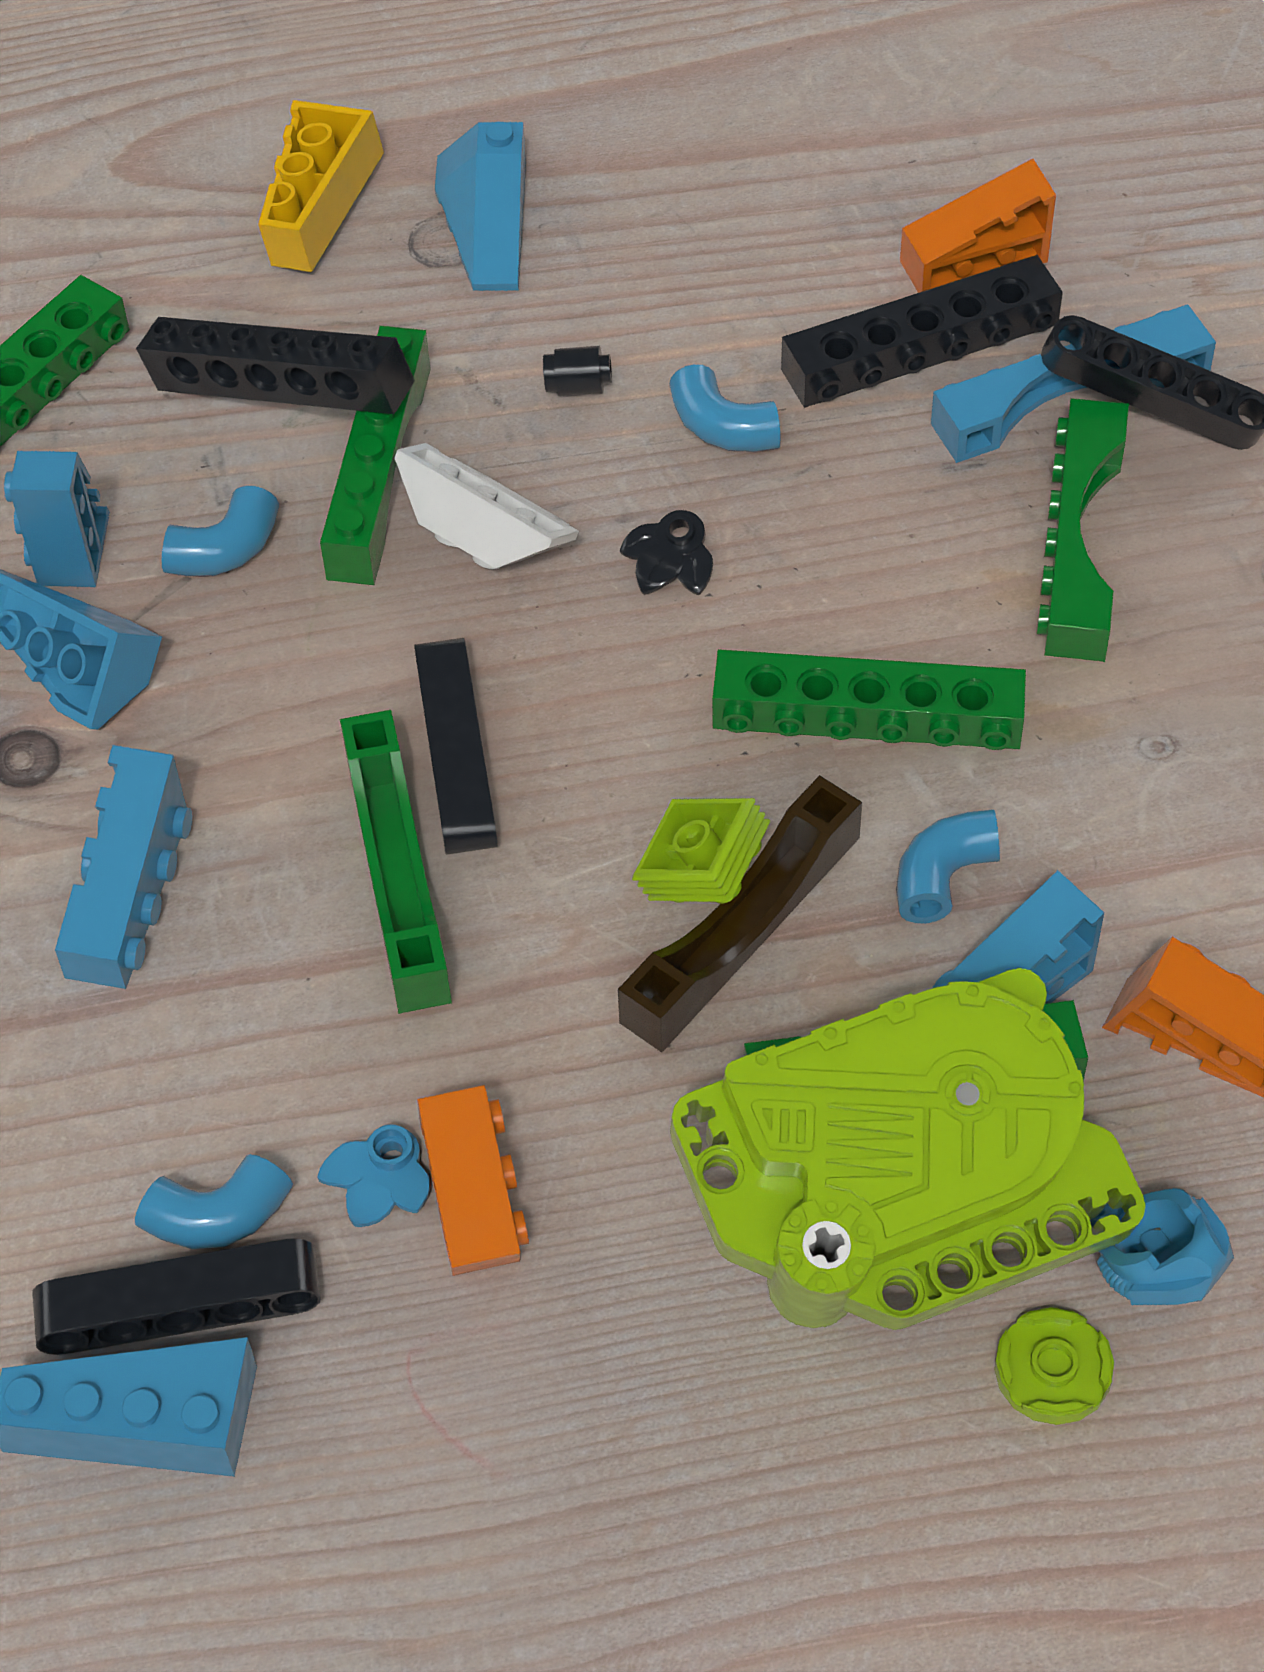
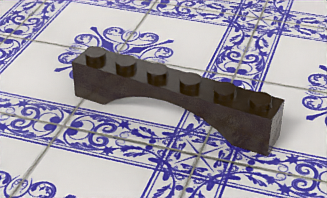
M819 775L786 810L764 849L743 876L739 894L731 902L720 904L684 937L665 948L652 952L618 988L619 1024L662 1053L860 838L862 802Z

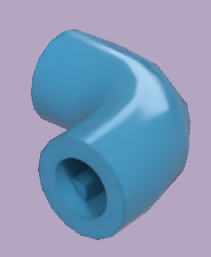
M693 364L685 366L673 374L669 385L675 409L684 426L705 443L728 451L757 452L780 448V423L774 401L745 404L725 399L718 389L714 371L704 365Z
M243 486L237 488L232 493L228 511L224 519L218 524L199 528L170 524L167 527L163 541V572L184 576H216L243 566L259 553L266 544L274 528L279 509L277 498L263 488Z
M995 810L966 812L940 819L913 838L902 855L898 868L896 892L898 908L902 918L909 922L922 924L936 922L945 918L953 907L950 890V878L953 873L963 866L1000 861L999 835Z
M252 1154L246 1155L232 1177L222 1187L213 1191L197 1192L162 1176L152 1183L143 1196L136 1212L135 1225L160 1240L189 1249L226 1247L254 1234L278 1210L292 1189L293 1183L289 1176L278 1166L267 1159Z

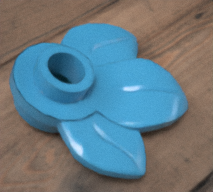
M392 1124L376 1129L367 1141L346 1142L337 1147L326 1158L317 1176L319 1182L347 1189V1213L355 1227H365L379 1223L390 1214L395 1205L407 1212L418 1213L426 1202L430 1191L429 1176L418 1163L420 1148L416 1137L407 1129ZM392 1150L402 1153L401 1156L395 1159H383V1156Z

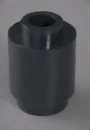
M600 345L559 348L554 350V354H544L543 377L546 392H557L558 396L603 393L604 383H612L610 354L602 355Z

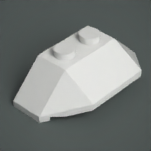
M423 443L397 449L395 461L418 524L435 533V538L439 542L448 546L458 547L472 555L473 561L478 565L488 569H499L500 567L523 561L576 540L579 531L561 518L457 459L449 458L433 446Z

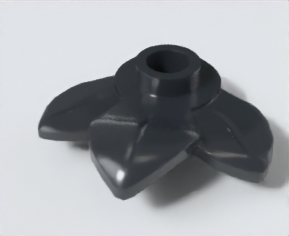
M676 510L665 515L659 523L643 524L629 532L620 548V553L623 556L637 560L635 574L640 591L644 595L661 589L676 578L690 592L700 595L706 588L713 571L712 555L703 545L705 541L704 524L695 513L687 510ZM686 527L689 529L687 534L682 537L672 535V532L677 528Z

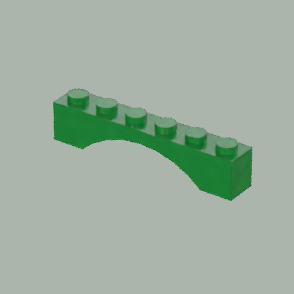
M390 326L379 327L377 336L397 338L415 382L395 414L356 411L320 540L325 575L328 581L375 585L385 545L390 495L397 464L395 455L397 449L401 447L405 430L412 414L422 404L431 370L426 330Z
M1071 398L1068 418L1058 417L1055 446L1064 447V454L1055 453L1052 482L1061 483L1060 491L1051 490L1048 519L1057 520V528H1047L1044 557H1051L1054 560L1053 566L1044 565L1040 594L1050 596L1049 605L1040 604L1037 634L1046 635L1045 656L1105 662L1111 630L1114 591L1099 575L1087 554L1081 534L1080 520L1093 497L1107 482L1121 472L1129 404Z
M385 710L340 719L346 758L398 1014L451 1004L446 961L421 858L392 711Z

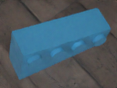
M112 745L107 763L114 769V779L111 788L100 787L95 808L100 811L98 817L97 839L86 837L81 855V877L85 883L84 885L73 884L55 952L65 979L126 989L132 971L139 970L144 961L146 950L145 935L149 925H156L159 919L162 905L160 894L165 881L171 882L175 875L177 867L176 850L180 839H186L190 833L193 815L192 809L186 806L174 755Z
M249 1338L2 1368L0 1375V1449L5 1453L235 1477L257 1370Z

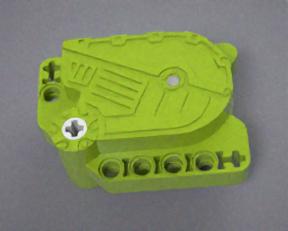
M1022 968L1008 970L979 982H948L946 986L935 987L914 995L909 993L880 1004L878 1009L846 1021L843 1018L812 1030L809 1035L778 1047L773 1045L733 1060L727 1064L723 1080L689 1092L679 1098L673 1108L670 1134L672 1143L715 1247L721 1256L731 1263L767 1277L770 1299L780 1315L795 1325L809 1328L827 1327L837 1323L848 1312L892 1330L910 1327L1122 1242L1130 1236L1144 1216L1146 1205L1143 1194L1117 1139L1105 1128L1083 1120L1084 1082L1081 1070L1077 1069L1073 1055L1063 1039L1065 1035L1057 1024L1042 1011L1047 996L1044 982L1031 970ZM695 1115L700 1123L708 1121L706 1142L709 1148L702 1152V1140L695 1126L687 1127L688 1117ZM721 1166L732 1172L735 1182L728 1188L717 1189L706 1182L703 1174L711 1167ZM1107 1203L1112 1209L1122 1208L1125 1212L1121 1220L1116 1215H1109L1099 1219L1093 1227L1091 1226L1090 1220L1096 1218ZM1058 1221L1069 1226L1074 1235V1243L1060 1245L1052 1241L1047 1234V1223ZM1001 1242L1011 1244L1020 1254V1264L1013 1267L1003 1266L994 1258L992 1246ZM943 1264L957 1265L966 1274L967 1285L957 1289L947 1287L938 1277V1267ZM892 1285L904 1287L912 1296L913 1306L902 1311L892 1309L883 1299V1289Z

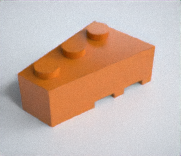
M1032 158L903 227L900 262L917 292L920 293L1034 255H1038L1043 263H1047L1056 193Z
M1172 936L1127 978L1102 1028L1118 1035L1123 1026L1153 1039L1150 1049L1167 1055L1170 1047L1202 1060L1199 1070L1264 1097V995L1252 988L1243 977L1227 972L1204 957L1202 952L1196 947L1182 943Z
M485 1085L417 1099L419 1120L426 1144L432 1182L434 1183L452 1276L520 1262L519 1246L529 1244L523 1211H511L507 1190L517 1188V1182L511 1155L500 1156L496 1134L505 1133L499 1099L488 1101Z

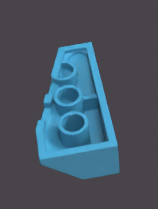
M478 122L437 156L435 194L445 212L448 228L453 233L457 243L459 256L473 291H519L526 174L523 122Z
M0 569V643L6 650L15 651L27 666L24 672L33 682H41L51 694L49 702L58 712L89 729L98 730L149 685L162 636L128 619Z

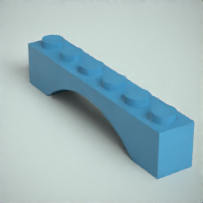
M1188 304L1169 311H1162L1152 317L1113 329L1118 333L1211 371L1216 341ZM1072 344L1064 346L1067 349L1076 350ZM1036 354L1018 363L1000 369H993L983 375L959 383H952L942 389L933 391L931 425L955 462L958 463L1000 448L1006 436L1015 425L1041 404L1065 393L1087 387L1054 374L1044 365L1041 354ZM1105 359L1106 363L1109 366L1115 369H1120L1117 363H1115L1112 360ZM1149 378L1157 387L1165 388L1159 380Z

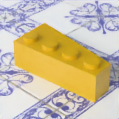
M293 100L290 108L291 123L285 126L283 133L284 148L282 155H277L274 165L276 172L274 183L269 184L258 226L271 266L312 272L384 154L373 111Z

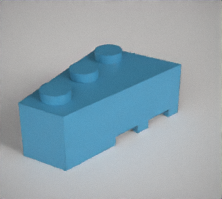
M17 451L13 471H7L5 475V498L7 502H13L14 527L16 533L22 534L24 538V561L26 566H32L36 582L42 586L96 587L110 511L107 506L96 505L95 502H100L98 489H87L85 484H90L91 476L78 452Z
M1057 870L954 970L943 974L936 981L933 988L946 986L948 982H979L1008 970L1022 968L1031 970L1042 979L1047 991L1045 1004L1052 1003L1093 971L1105 912Z

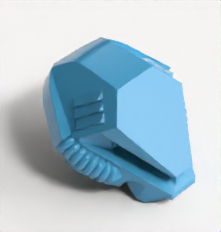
M1177 1188L1144 1194L1145 1213L1130 1236L1118 1244L1099 1251L1100 1256L1097 1264L1103 1278H1105L1111 1288H1114V1291L1130 1300L1131 1305H1179L1202 1301L1234 1259L1233 1249L1224 1224L1203 1197L1196 1199L1184 1190ZM1107 1203L1101 1213L1096 1218L1090 1220L1091 1226L1093 1227L1099 1219L1109 1215H1116L1121 1220L1125 1212L1122 1208L1112 1209Z

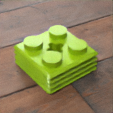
M754 798L672 799L633 874L632 880L638 881V887H644L642 893L649 894L647 898L649 901H674L677 903L685 901L717 902L720 904L731 902L741 890V880L752 858L761 849V840L767 830L770 819H764L765 812H759L760 805H754L756 801Z

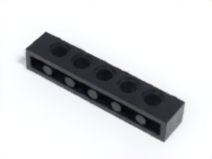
M1034 255L783 336L781 370L804 408L821 402H828L837 397L864 388H871L897 377L917 373L922 369L949 360H956L992 346L1002 345L1019 337L1045 331L1053 327L1059 320L1063 291L1039 256Z
M157 317L136 348L158 391L395 414L415 382L396 337Z

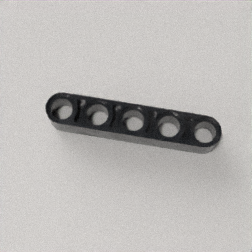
M1070 315L1059 319L1042 347V361L1047 369L1054 374L1238 450L1249 449L1256 444L1264 433V394L1260 391L1083 317ZM1060 341L1069 342L1076 350L1065 348ZM1105 359L1114 361L1120 369L1112 368L1106 363ZM1149 378L1159 380L1165 388L1157 387ZM1194 396L1204 399L1209 407L1198 403ZM1239 415L1249 418L1253 425L1243 422Z
M457 638L415 644L414 649L445 854L498 847L465 639Z
M284 1239L44 1281L32 1290L36 1348L46 1354H70L307 1312L315 1308L321 1300L314 1246L311 1242L304 1239Z

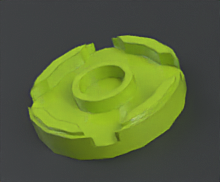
M1050 1307L1029 1311L1019 1317L1017 1323L1010 1326L1008 1331L1006 1329L999 1340L994 1370L1001 1393L1015 1410L1033 1421L1060 1425L1080 1421L1099 1408L1110 1391L1114 1358L1109 1341L1100 1330L1097 1332L1094 1327L1087 1324L1086 1318L1074 1311Z

